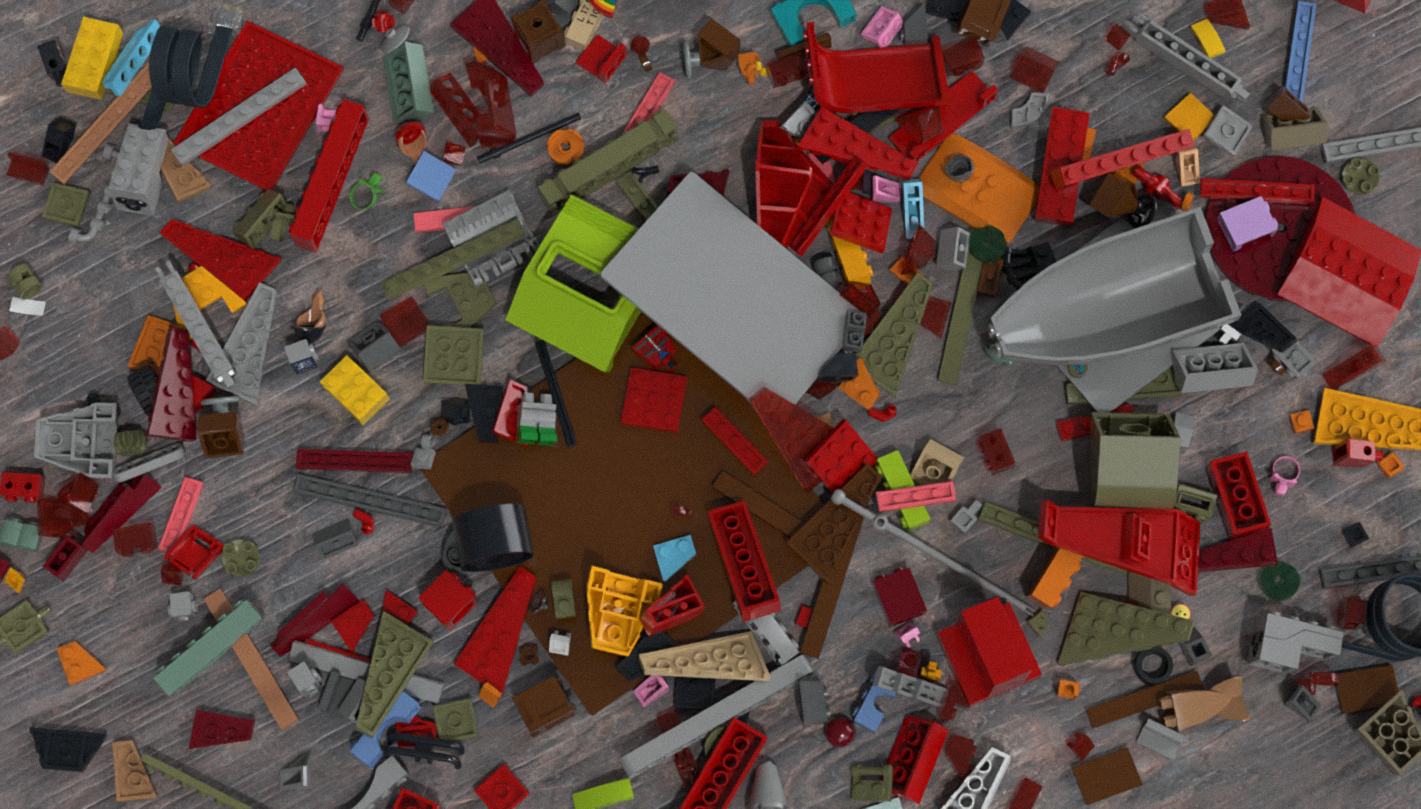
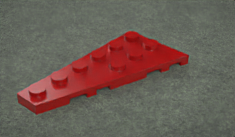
M171 219L159 232L162 237L195 263L205 268L245 302L254 293L259 282L262 283L282 261L280 257L272 256L233 240L193 228V226Z

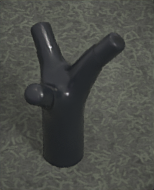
M658 166L649 168L633 167L631 173L641 175L638 180L641 183L646 176L659 173Z

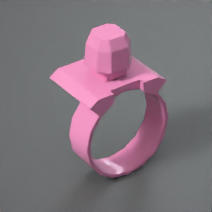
M1284 456L1274 462L1270 480L1277 483L1275 494L1283 496L1288 487H1294L1298 483L1296 479L1300 474V467L1295 459ZM1282 459L1293 462L1297 468L1296 478L1286 480L1280 477L1278 473L1274 472L1275 463Z

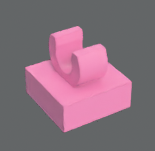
M911 621L894 631L897 638L909 648L911 647L909 644L910 639L914 638L915 641H920L917 636L920 632Z

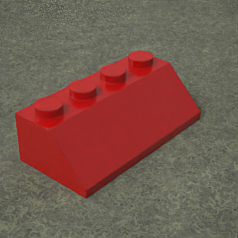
M909 715L905 716L886 764L893 767L892 795L920 804L949 730L934 721ZM883 775L881 776L880 781H884Z

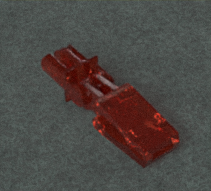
M676 710L657 717L663 733L681 724ZM689 746L674 754L676 759L673 760L686 794L690 791L684 776L688 775L693 787L695 781L692 773L695 772L697 778L700 775L693 754H689Z

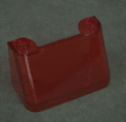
M480 62L466 63L471 89H478L482 96L487 98L489 113L481 114L476 119V130L481 149L506 145L515 141L517 133L506 76Z

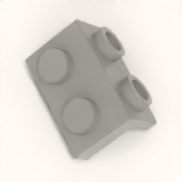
M1298 340L1283 353L1271 349L1274 352L1272 354L1279 363L1283 362L1287 366L1286 371L1292 377H1301L1317 363Z

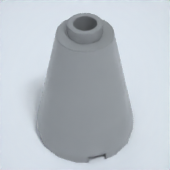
M770 761L761 762V765L757 766L748 809H788L777 766Z

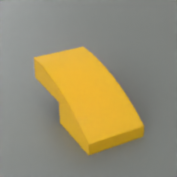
M1208 19L1191 25V31L1200 42V48L1206 56L1213 58L1225 53L1223 43Z

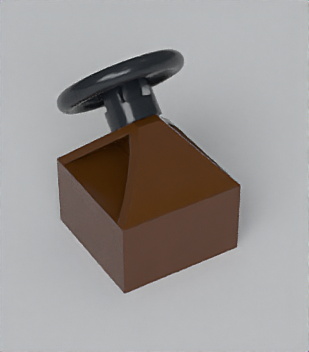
M1109 172L1089 206L1107 217L1129 214L1131 226L1139 228L1150 224L1155 217L1157 200L1151 193H1144L1137 198L1134 182L1117 172ZM1144 199L1151 200L1148 204H1144L1141 202ZM1151 209L1149 216L1144 221L1145 215ZM1135 216L1139 217L1138 222L1135 221Z

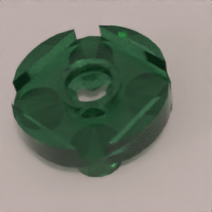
M985 226V228L975 229L970 235L969 253L975 259L994 264L1005 254L1007 241L1004 238L1003 232L998 228ZM983 242H991V247H985Z
M1278 561L1276 566L1265 567L1260 574L1259 583L1261 590L1270 600L1285 601L1293 597L1300 585V576L1292 565L1290 566L1285 562ZM1277 576H1279L1280 579L1285 580V582L1282 583V586H1279V584L1275 583V581L1277 580Z

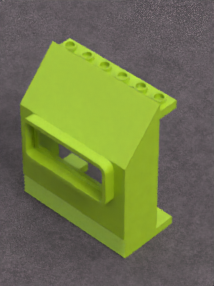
M570 195V198L524 271L505 320L601 371L610 372L613 367V359L640 315L641 310L622 295H620L616 304L611 309L547 276L546 273L556 256L560 254L600 275L603 269L639 229Z

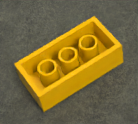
M83 17L61 83L67 93L98 100L103 99L106 88L102 85V81L115 62L124 34L119 24Z

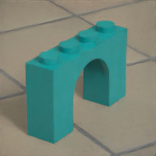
M787 0L772 6L771 18L789 48L805 42L803 28L797 18L799 12L804 7L813 4L824 6L830 11L838 27L842 28L856 21L857 13L849 0Z

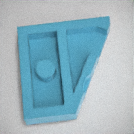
M691 535L653 546L663 582H667L674 573L679 571L685 563L696 555Z

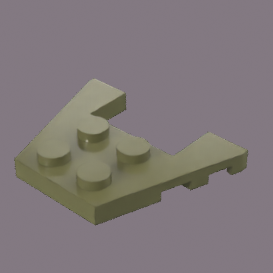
M468 273L440 276L423 284L428 296H432L446 288L448 289L463 319L449 327L472 328L497 305L481 274L479 275L483 283L477 287Z

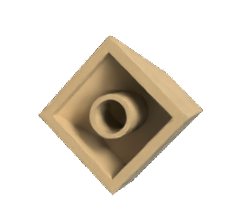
M930 439L910 476L913 481L920 485L952 481L964 457Z

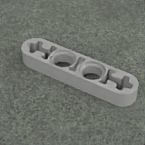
M181 443L172 444L116 467L113 477L116 482L126 481L182 458L186 452Z

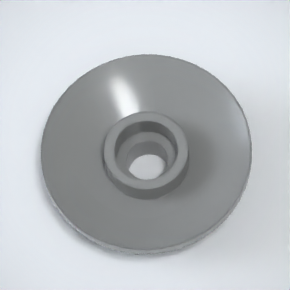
M403 24L394 29H388L380 47L381 51L389 53L398 48L408 37L410 27Z

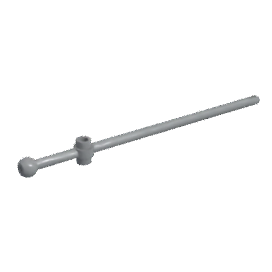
M836 489L831 496V501L834 504H843L872 521L876 529L889 531L1003 600L1010 602V604L1031 616L1034 615L1027 611L1026 608L1036 612L1031 606L888 522L885 515H875L848 499L842 490ZM878 519L884 520L882 525H877Z

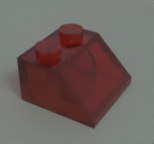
M80 472L60 487L48 518L78 522L83 517H88L92 511V502L98 496L97 490L100 484Z

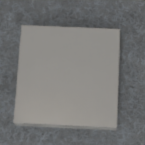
M1222 105L1204 132L1203 137L1234 157L1253 125Z

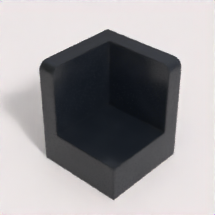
M459 398L441 400V418H444L446 422L452 425L469 423L470 404Z

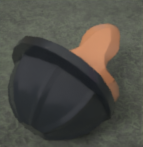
M318 290L313 295L311 309L300 315L296 323L291 325V329L295 330V334L300 340L306 339L307 342H315L323 335L324 329H326V317L322 311L324 303L322 290Z

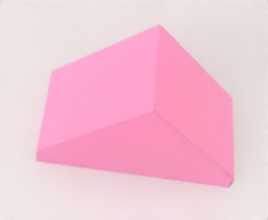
M878 176L872 177V201L877 203L902 201L900 183Z
M651 675L633 692L642 706L646 707L669 692V687L662 676Z

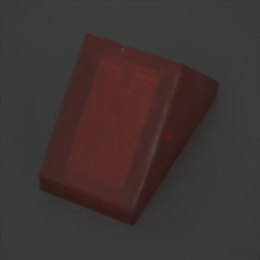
M850 281L840 293V296L859 311L866 313L868 318L881 305L872 284Z

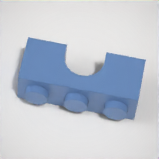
M876 671L870 681L872 683L874 682ZM872 685L870 690L866 689L861 698L864 700L862 706H857L852 715L855 718L854 724L875 734L884 717V713L875 708L874 700L878 696H887L893 699L896 693Z

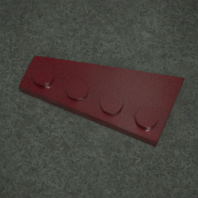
M1272 527L1200 550L1198 573L1276 566L1278 560Z

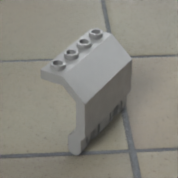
M510 189L442 223L455 248L518 218L525 237L463 265L476 287L483 283L479 274L482 275L486 282L489 280V276L485 271L492 268L493 273L498 276L500 272L497 265L501 272L504 273L517 266L513 257H515L520 265L523 263V259L519 255L520 253L526 251L527 256L532 259L534 255L531 249L535 254L540 246L518 209Z

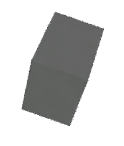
M1301 684L1294 688L1284 703L1285 706L1311 722L1321 707Z

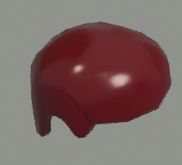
M837 717L827 724L825 736L827 741L834 747H846L854 741L856 728L854 723L848 718Z

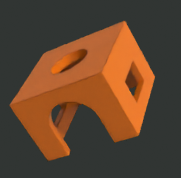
M1060 680L1056 696L1076 699L1079 694L1080 683Z

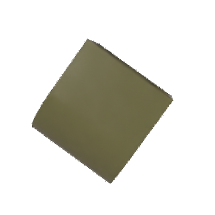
M1091 412L1088 457V489L1091 507L1173 509L1177 493L1181 437L1169 414Z

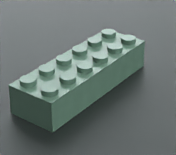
M240 600L232 607L234 611L230 614H223L217 620L219 623L215 627L209 626L202 632V638L192 640L186 646L188 649L184 653L178 652L171 658V664L168 666L163 665L155 672L157 675L154 677V680L168 696L177 694L228 651L239 640L240 636L248 634L265 619L250 601Z

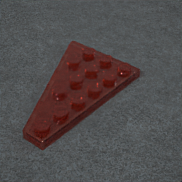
M763 387L751 396L749 400L803 490L809 492L820 484L821 480L806 464L804 459L834 428L773 391Z

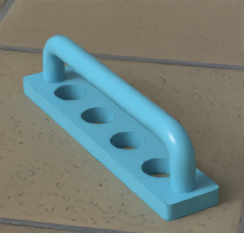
M151 19L146 26L139 28L133 34L103 78L102 85L107 89H111L115 96L123 94L150 54L154 37L160 27L156 19ZM148 34L151 37L150 42H148ZM140 47H141V49H142V54H141V55L139 54V48H140ZM131 59H132V61H133V67H132V68L130 67V61H131ZM122 73L124 74V80H123V81H122V79H121V74H122Z

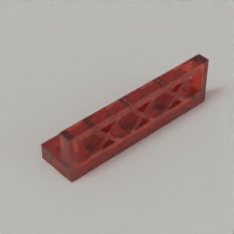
M451 73L432 81L430 87L432 96L470 148L477 144L478 138L491 132L487 122ZM449 80L453 87L452 89L446 88L442 83ZM453 95L461 96L463 102H455L452 98ZM463 109L470 110L473 113V118L465 116ZM473 124H480L484 129L477 132Z

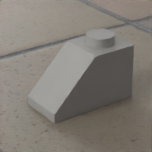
M1175 412L1173 423L1181 437L1180 452L1185 453L1191 440L1195 417Z

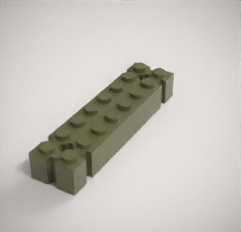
M667 110L654 113L651 116L652 120L639 122L634 129L624 131L616 140H610L601 149L591 151L588 157L575 161L570 168L560 170L556 174L557 177L553 180L545 179L542 181L540 186H538L540 198L551 216L554 217L562 211L570 195L582 200L633 169V167L656 155L664 147L667 148L679 141L677 134L678 126Z

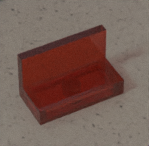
M8 152L7 156L11 160L7 172L8 177L44 186L50 170L44 161Z

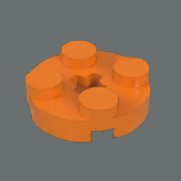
M573 129L555 131L549 137L547 143V150L551 160L565 167H570L575 161L581 159L585 150L582 136ZM570 144V149L563 151L562 145Z

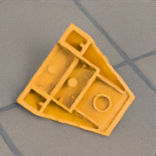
M590 566L586 587L591 648L629 656L643 629L640 619L645 611L660 598L663 584L646 579H636L610 572L607 569Z

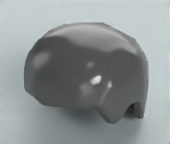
M956 155L948 159L944 170L949 179L962 183L972 176L974 163L971 158L965 155Z

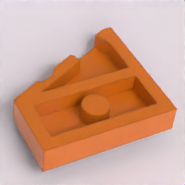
M859 358L857 360L858 376L854 381L842 382L838 388L869 411L881 393L878 387L875 386L871 374L868 373L864 360Z

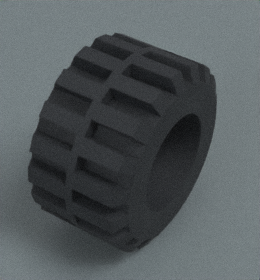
M149 365L127 376L128 384L147 416L152 413V399L158 377L154 369Z

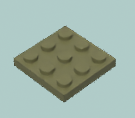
M427 325L423 383L481 385L485 329Z

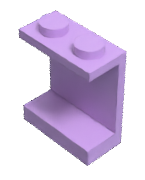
M1262 196L1219 214L1217 221L1233 252L1239 250L1247 242L1267 234L1274 236L1277 232L1278 223L1274 217L1272 218L1269 212V205L1263 200Z

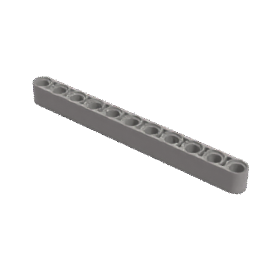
M801 655L770 672V681H755L626 754L619 762L628 777L633 778L709 735L714 729L730 723L733 717L737 719L798 684L799 681L807 679L815 671L805 655Z

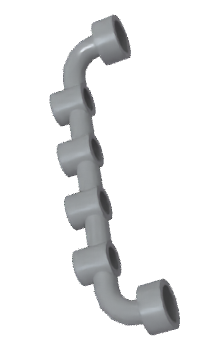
M107 144L103 152V158L112 160L114 157L117 161L119 152L116 151L115 146ZM110 181L105 187L103 198L98 204L89 232L83 235L81 230L72 228L68 242L77 244L79 241H90L96 235L97 230L103 231L105 221L102 220L104 213L109 215L112 209V204L109 203L112 197L108 189Z

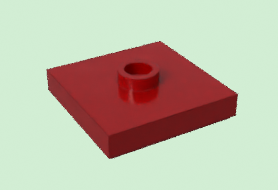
M505 764L474 789L475 793L489 809H514L530 795Z

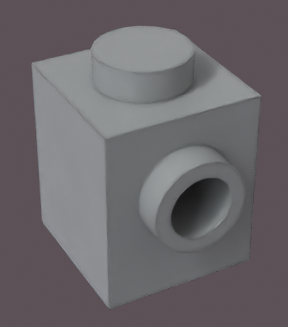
M190 592L170 594V604L167 605L168 614L179 623L188 622L189 619L195 618L194 612H197L196 600L193 601V595Z

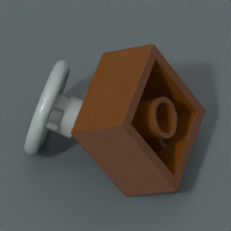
M711 18L697 34L698 51L690 52L689 43L687 41L683 43L686 77L689 79L692 77L691 67L702 66L713 70H727L738 58V54H740V39Z
M238 396L203 399L200 401L201 405L213 404V414L198 415L197 433L205 459L244 454V434L237 411L229 412L228 403L237 402L239 400Z

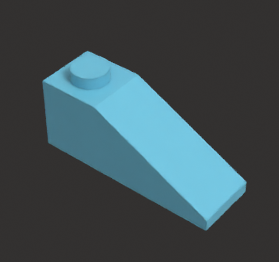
M921 179L902 180L906 239L925 238Z

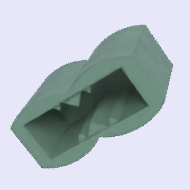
M17 518L3 521L0 531V545L38 553L44 534V529L40 527V524L36 522L23 524L21 523L22 520Z

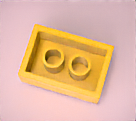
M347 355L320 381L323 389L362 426L390 400L388 394Z

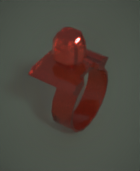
M1310 672V679L1299 677L1297 678L1296 686L1301 684L1306 689L1309 688V693L1314 696L1316 685L1337 686L1340 684V675L1330 672Z

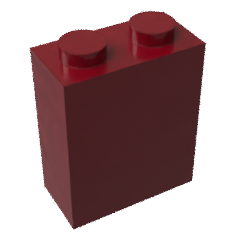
M900 567L893 570V574L888 576L881 574L875 577L872 586L889 628L927 613L910 567L906 569Z

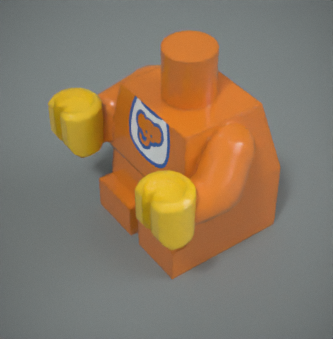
M756 51L738 54L739 66L743 76L748 80V85H754L755 78H759V75L763 77L768 75L766 68H762L761 58Z

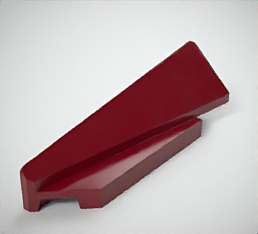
M145 473L133 477L129 485L120 482L85 526L84 533L87 536L80 545L94 553L161 489V486Z

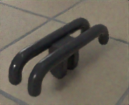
M393 733L387 737L388 745H393L395 741L416 743L415 749L388 747L383 753L385 759H388L391 755L415 757V762L427 759L428 764H432L433 760L451 763L455 769L462 767V763L457 757L436 753L433 746L451 748L456 750L458 755L462 756L465 753V749L456 741L404 733Z

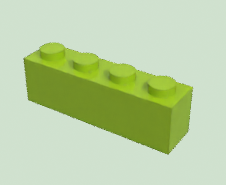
M898 450L877 459L875 470L883 477L885 491L915 487ZM925 506L898 510L901 516L899 518L900 524L908 532L930 523L931 519Z

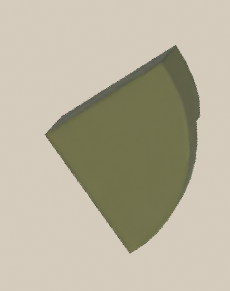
M1043 610L1027 621V624L1038 637L1042 636L1047 625L1046 615Z

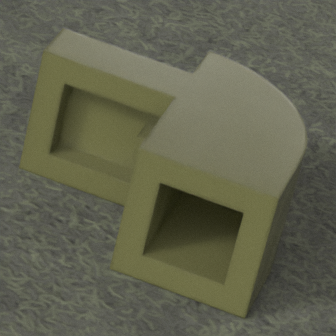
M572 579L552 581L556 619L575 617Z

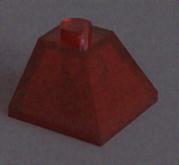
M921 225L917 226L909 242L901 275H906L925 267L928 261L933 260L936 249H933L935 240Z

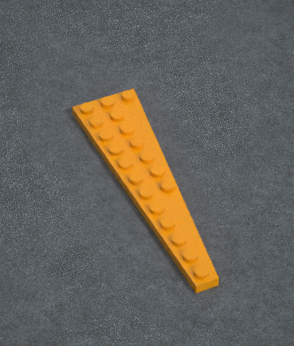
M1324 388L1313 444L1337 445L1348 438L1374 442L1375 448L1421 451V409Z

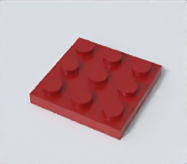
M849 192L834 212L830 235L883 254L887 242L892 208Z
M631 367L621 424L678 433L688 377Z
M842 419L804 461L833 495L836 489L841 490L867 463L872 467L878 458L848 421Z

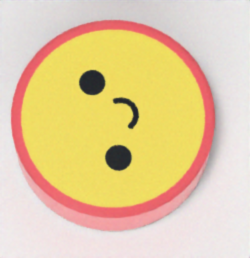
M1177 604L1171 609V615L1190 619L1191 611L1188 606Z

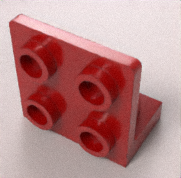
M596 35L576 63L606 83L627 57V47L622 43L616 47L601 36Z

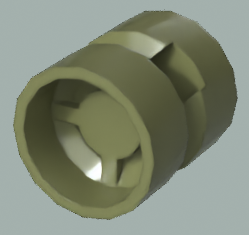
M27 264L16 266L6 276L22 300L35 296L42 288L41 283L33 276V272Z

